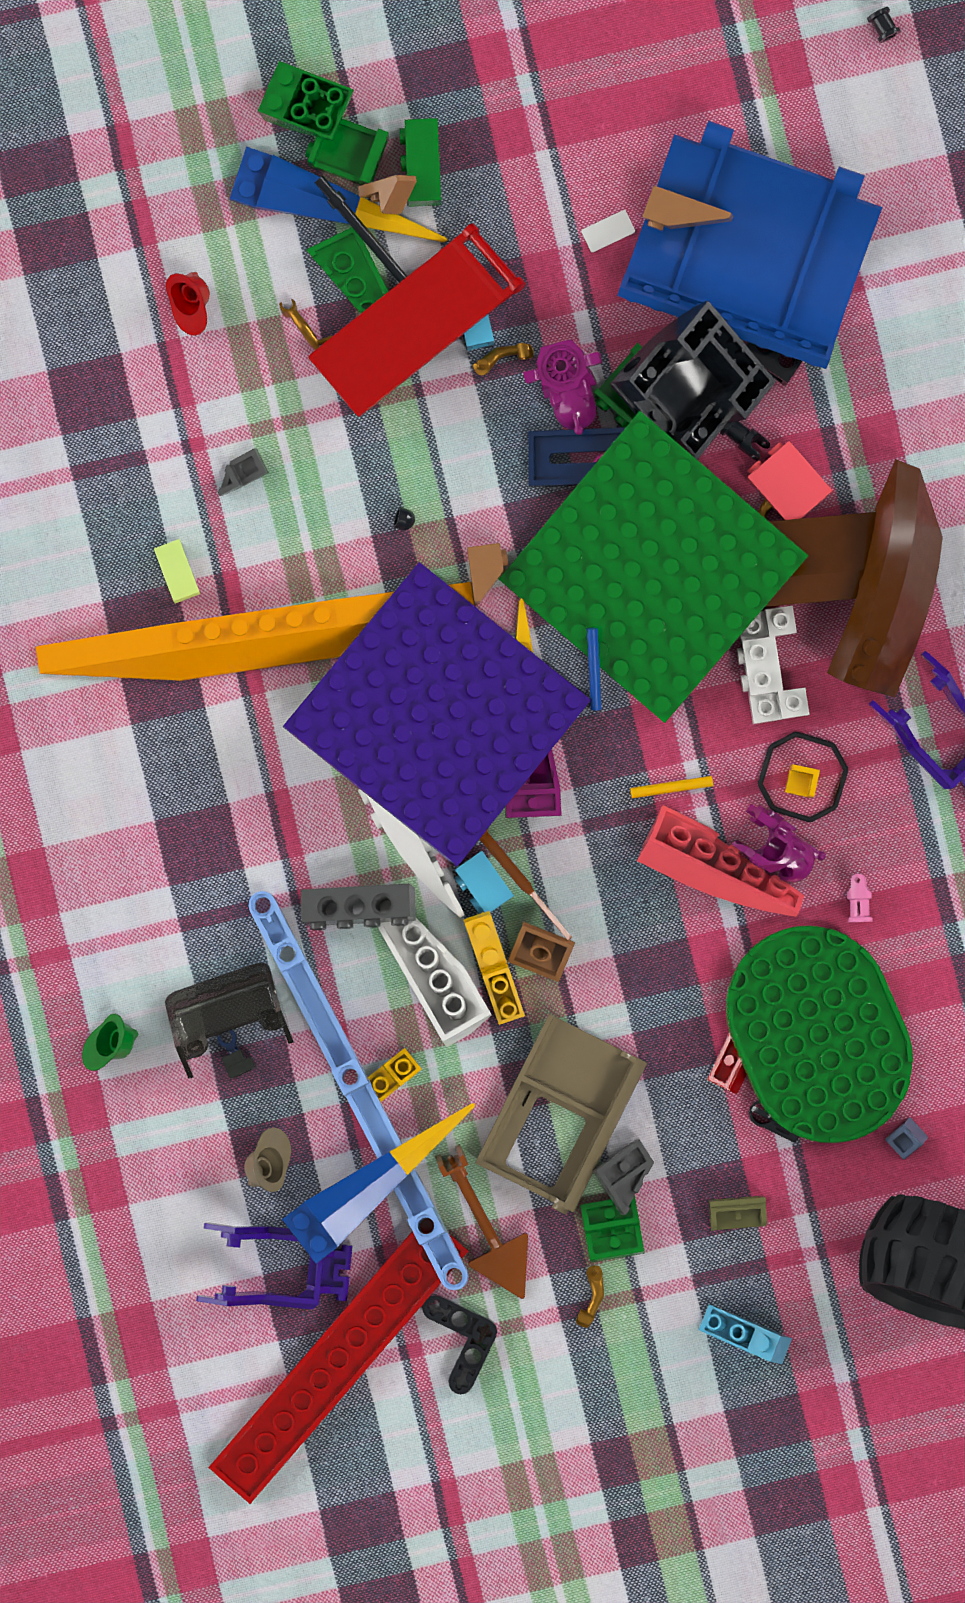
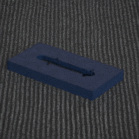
M626 427L583 429L581 435L575 434L574 430L528 431V486H577L596 462L552 464L550 456L560 453L606 452Z

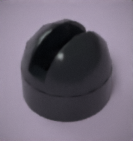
M399 507L395 515L393 527L399 530H408L415 523V515L411 510Z

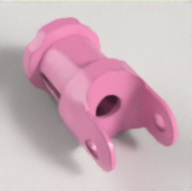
M854 874L851 878V888L847 892V899L850 900V917L848 922H873L869 912V899L872 898V892L867 888L866 877L862 874Z

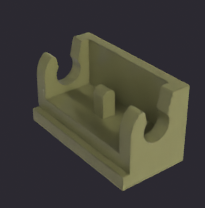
M764 1195L708 1200L711 1231L763 1227L767 1224L766 1198Z

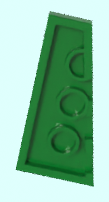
M352 227L306 249L308 254L360 314L389 292L364 241Z

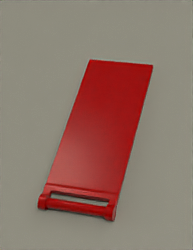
M474 223L469 224L449 244L312 352L308 358L356 416L361 417L512 295L520 292L526 283L521 277L515 276L479 234L478 227ZM472 241L509 284L508 287L503 290L467 249L464 245L465 242Z

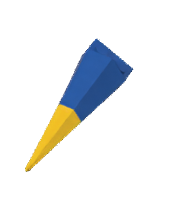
M246 146L229 198L230 201L259 210L349 224L337 209L333 210L327 203L329 199L314 183L320 178L319 176L275 155ZM329 182L336 192L340 191L346 198V204L367 228L443 243L448 241L446 237L398 214H383L379 205Z
M471 1103L311 1197L282 1219L312 1260L317 1264L338 1248L406 1176L475 1107V1103Z

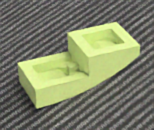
M180 539L154 548L174 603L176 604L199 595V588Z

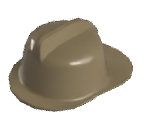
M274 1127L265 1130L258 1140L255 1151L246 1158L245 1173L249 1186L262 1187L268 1192L278 1191L283 1186L290 1161L291 1146L287 1135L281 1129Z

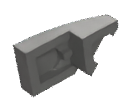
M256 448L233 459L229 465H226L225 476L222 486L219 487L218 494L219 496H224L269 473Z

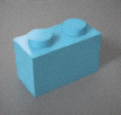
M483 851L455 869L458 874L454 877L455 881L463 891L467 888L473 895L470 902L479 914L482 911H490L491 913L514 896Z

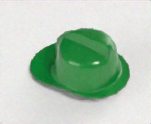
M116 1013L110 1014L87 1038L82 1051L84 1066L91 1071H97L111 1060L127 1057L133 1048L135 1039L139 1035L138 1031L124 1023L120 1015Z

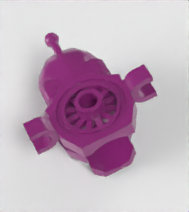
M572 339L541 347L537 360L538 369L523 372L525 383L530 384L541 380L545 399L549 398L557 421L564 428L574 430L575 434L581 435L583 428H586L595 420L596 405L592 386L597 385L593 372L588 367L603 364L600 353L594 352L584 355L583 350Z
M750 804L745 812L751 815L749 820L759 827L764 825L768 827L769 837L766 844L758 850H753L738 840H735L732 844L747 856L752 864L758 868L761 867L769 873L779 871L780 880L789 883L800 882L811 873L815 859L817 858L822 861L826 858V854L823 851H818L792 831H795L796 828L783 821V817L771 809L768 811L761 805L757 808Z

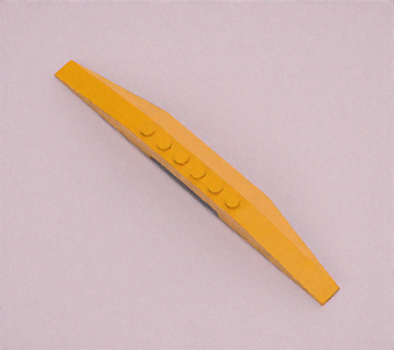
M471 582L449 585L474 605ZM394 592L172 623L36 646L39 674L183 681L341 657Z

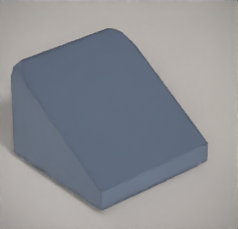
M909 1117L885 1140L904 1160L921 1147L928 1136Z

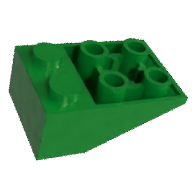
M279 61L258 108V113L265 121L285 129L333 141L354 89Z

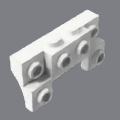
M793 606L761 611L739 636L741 648H737V658L739 665L744 664L745 675L741 676L743 692L748 691L753 724L810 715L806 688L783 691L775 637L797 633Z

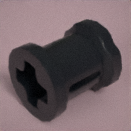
M888 6L874 12L867 18L879 35V43L886 42L901 32L900 27L895 26L889 14L890 8Z

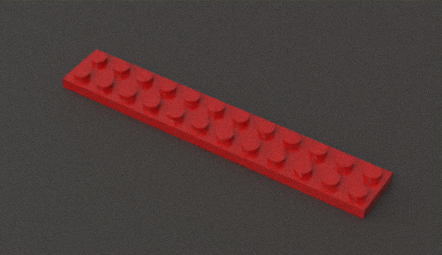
M425 1218L420 1223V1230L424 1234L431 1233L434 1229V1222L430 1218ZM413 1231L208 1467L249 1504L260 1494L441 1284L424 1247L419 1245ZM449 1233L459 1255L463 1258L469 1250ZM452 1268V1269H450V1270L448 1271L447 1276L449 1275V1273H450L454 1268Z

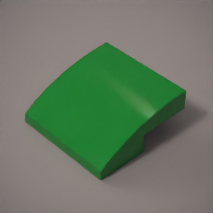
M635 1195L629 1205L630 1209L625 1215L619 1213L611 1199L580 1205L590 1263L645 1254Z

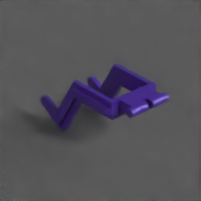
M924 651L921 656L934 668L932 672L935 677L930 683L938 691L943 690L947 699L965 717V698L951 673L927 651ZM874 700L869 703V706L892 727L907 752L942 789L951 790L958 783L965 788V758L952 770L941 769L918 744L907 725L911 716L903 708L897 713L893 709L886 712Z
M204 1223V1229L221 1231V1237L227 1238L226 1246L240 1248L241 1240L250 1239L298 1241L289 1228L229 1226ZM342 1244L341 1250L332 1251L317 1264L310 1257L307 1288L300 1295L258 1291L236 1292V1286L222 1285V1293H215L214 1297L197 1295L196 1301L221 1306L261 1304L311 1310L319 1305L320 1293L337 1294L336 1300L347 1301L350 1277L339 1275V1269L350 1270L353 1245Z

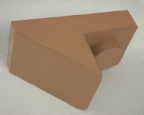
M394 175L358 186L359 197L371 198V202H380L383 214H401L417 182L416 176Z

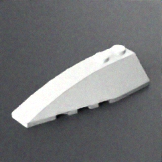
M359 789L358 792L364 804L371 803L375 811L370 815L377 829L383 827L398 853L431 892L459 917L464 916L465 914L429 844Z
M385 900L381 903V913H385L390 909V900ZM417 918L416 921H408L406 926H392L391 922H381V926L378 929L446 1047L471 1034L491 1016L489 1009L465 967Z

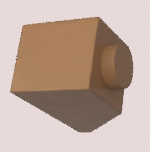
M500 543L467 547L475 604H480L504 573L503 566L508 565L506 549L501 550Z

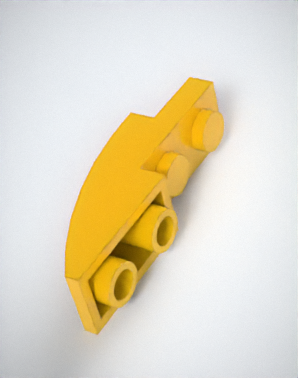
M490 911L463 919L498 1024L524 1017L525 1014Z

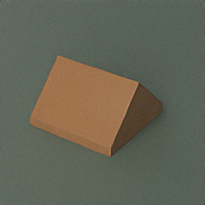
M523 922L508 962L559 982L575 942L568 941L566 938Z

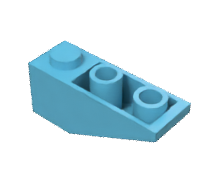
M708 1305L699 1331L769 1362L778 1364L783 1363L792 1338L712 1305Z

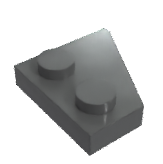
M636 1139L593 1170L621 1215L628 1213L629 1205L634 1195L642 1187L643 1179L649 1173L654 1161L640 1139Z

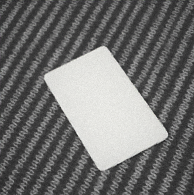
M622 210L582 229L581 232L590 251L595 252L635 233V229L626 210Z

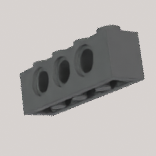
M409 883L301 889V923L310 926V930H326V925H337L338 929H351L353 924L364 923V927L373 928L380 927L381 922H391L392 926H406L408 921H416L415 887ZM385 900H390V909L385 913H381V903ZM363 901V911L359 914H354L353 906L357 902ZM331 903H336V912L331 916H327V906Z

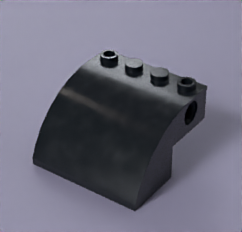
M705 301L679 316L649 340L624 366L610 386L636 415L639 411L643 412L698 460L726 423L747 419L776 380L709 301Z

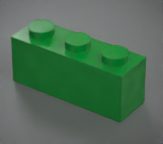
M438 119L405 120V128H399L400 145H406V155H401V172H407V176H416L417 181L408 199L409 207L440 206L442 204Z

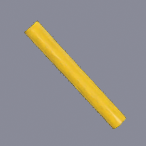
M712 776L632 787L630 788V793L633 799L713 787Z

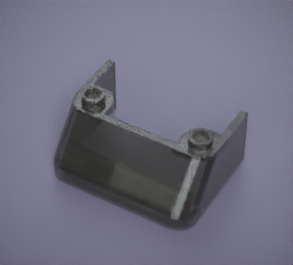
M255 963L174 991L165 1000L174 1045L188 1079L194 1077L190 1059L200 1057L207 1051L209 1046L207 1038L259 1021L264 1030L275 1031L282 1028L288 1044L294 1043L274 977L269 965L266 963Z

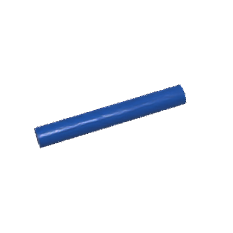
M592 627L587 628L591 710L597 711L602 709L598 628Z

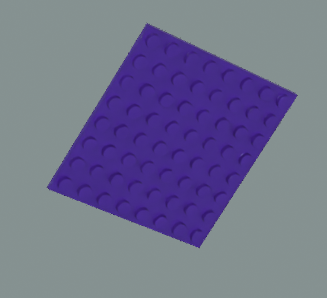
M419 562L286 721L283 728L457 867L591 699Z

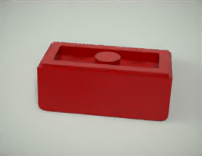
M729 1033L707 1081L737 1094L747 1074Z

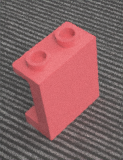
M790 441L784 446L779 442L768 452L771 456L764 463L759 460L747 470L750 475L746 481L758 490L783 520L802 519L833 491Z

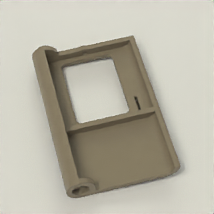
M549 1014L475 1163L553 1202L552 1208L565 1215L568 1210L574 1212L593 1174V1170L596 1168L644 1072L647 1062ZM539 1097H543L585 1119V1125L555 1185L552 1187L506 1165V1159L536 1099Z

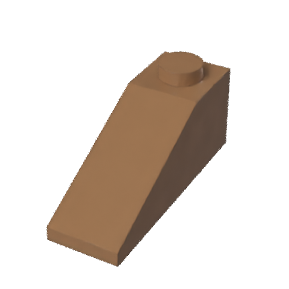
M653 186L642 217L648 221L647 226L663 231L664 227L676 229L731 222L734 216L728 211Z

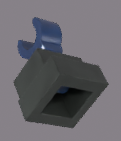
M230 1030L232 1035L230 1043H224L221 1036H218L217 1040L221 1046L226 1048L229 1054L221 1059L230 1079H234L257 1068L253 1057L246 1059L243 1050L238 1049L236 1044L237 1034L235 1031Z

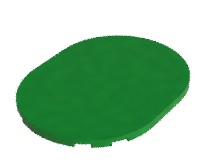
M796 926L775 932L756 943L744 955L737 965L728 986L726 1021L732 1042L754 1093L764 1110L776 1123L790 1133L821 1143H840L855 1140L881 1127L892 1117L908 1091L911 1081L913 1051L906 1025L886 979L874 958L864 947L847 935L830 928L818 926Z

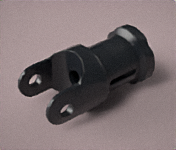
M740 421L727 423L720 432L722 436L727 435L737 443L741 451L756 461L760 460L761 455L752 448L751 443H757L765 449L770 448V442L756 430L747 428Z

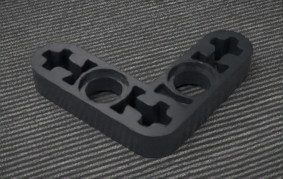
M432 1294L422 1306L424 1315L428 1319L468 1337L448 1381L449 1387L454 1393L466 1394L472 1389L495 1341L497 1326L491 1319L441 1295ZM435 1300H439V1306L447 1310V1305L452 1306L453 1308L448 1313L447 1321L442 1320L444 1314L436 1311L434 1315L429 1313L430 1307L427 1306L428 1302L434 1303ZM458 1311L464 1312L468 1317V1322L463 1327H457L452 1322L453 1314ZM489 1324V1330L493 1333L491 1336L486 1335L482 1344H487L486 1349H483L479 1344L470 1343L472 1338L476 1341L479 1339L480 1331L477 1328ZM477 1349L481 1353L480 1361L476 1364L468 1363L465 1359L467 1350ZM462 1363L466 1368L476 1371L474 1374L468 1371L466 1381L469 1384L467 1386L462 1385L459 1389L456 1387V1381L453 1378L461 1376L464 1369L458 1367Z

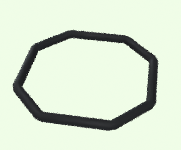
M793 732L768 747L758 780V787L769 808L774 812L806 822H814L838 807L848 775V766L833 742L804 733ZM795 737L831 747L843 769L833 805L811 817L775 807L763 785L773 749Z

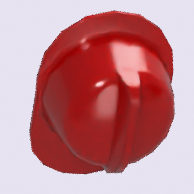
M190 272L187 275L179 273L170 275L166 280V291L177 325L189 335L196 336L201 334L206 329L208 322L205 306L210 297L209 287L199 277L197 272Z

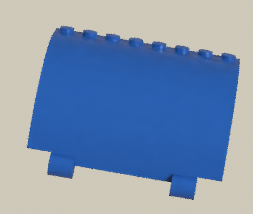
M709 120L701 143L674 134L657 187L728 211L734 216L731 222L676 229L664 227L663 231L647 226L648 221L645 220L617 296L625 298L629 302H636L655 311H662L676 317L681 316L705 301H709L740 339L756 344L760 348L779 352L786 357L799 359L812 366L827 369L846 307L883 208L857 198L865 175L839 166L835 178L832 180L730 144L734 129Z

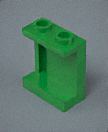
M342 119L333 141L316 137L315 142L310 141L305 157L309 158L308 165L311 168L358 185H365L374 181L389 140V132L379 128L375 131Z

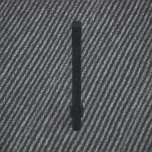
M321 176L314 183L329 199L327 203L333 210L337 209L394 278L399 283L407 277L405 272L346 204V198L340 191L336 192L324 176Z

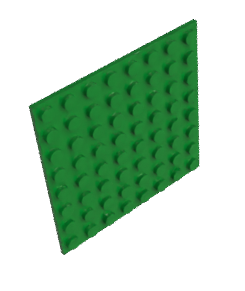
M639 411L498 580L520 599L522 598L527 605L587 657V628H598L600 668L661 721L666 723L809 555L643 412Z

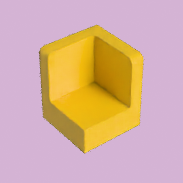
M792 764L789 769L785 793L814 798L820 770Z

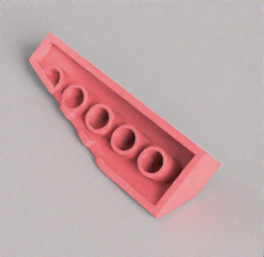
M663 805L642 846L637 859L638 862L714 897L767 912L797 917L805 895L787 882L781 881L777 875L770 876L761 867L758 868L748 859L739 854L740 851L732 844L728 846L718 838L719 833L667 806Z

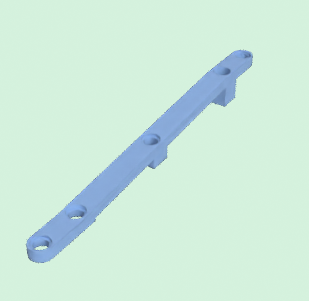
M256 892L249 900V910L330 1065L336 1082L343 1095L346 1096L377 1158L402 1145V1142L277 900L268 892ZM261 898H267L270 901L271 906L266 913H259L256 910V902ZM287 946L295 950V957L290 962H284L280 956L282 949ZM349 1070H355L358 1074V1080L352 1085H347L344 1080L345 1074ZM414 1168L394 1191L409 1218L407 1221L419 1245L424 1247L441 1283L449 1290L462 1289L468 1282V1270ZM425 1218H430L434 1222V1229L429 1234H424L420 1230V1223ZM452 1268H457L462 1273L461 1282L455 1285L447 1280V1273Z

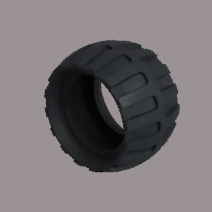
M904 1194L891 1196L875 1214L864 1236L859 1259V1281L863 1290L875 1299L895 1309L912 1314L915 1317L965 1330V1210L919 1196H906Z

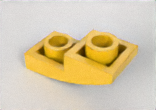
M404 1048L368 1078L379 1100L382 1102L422 1069Z

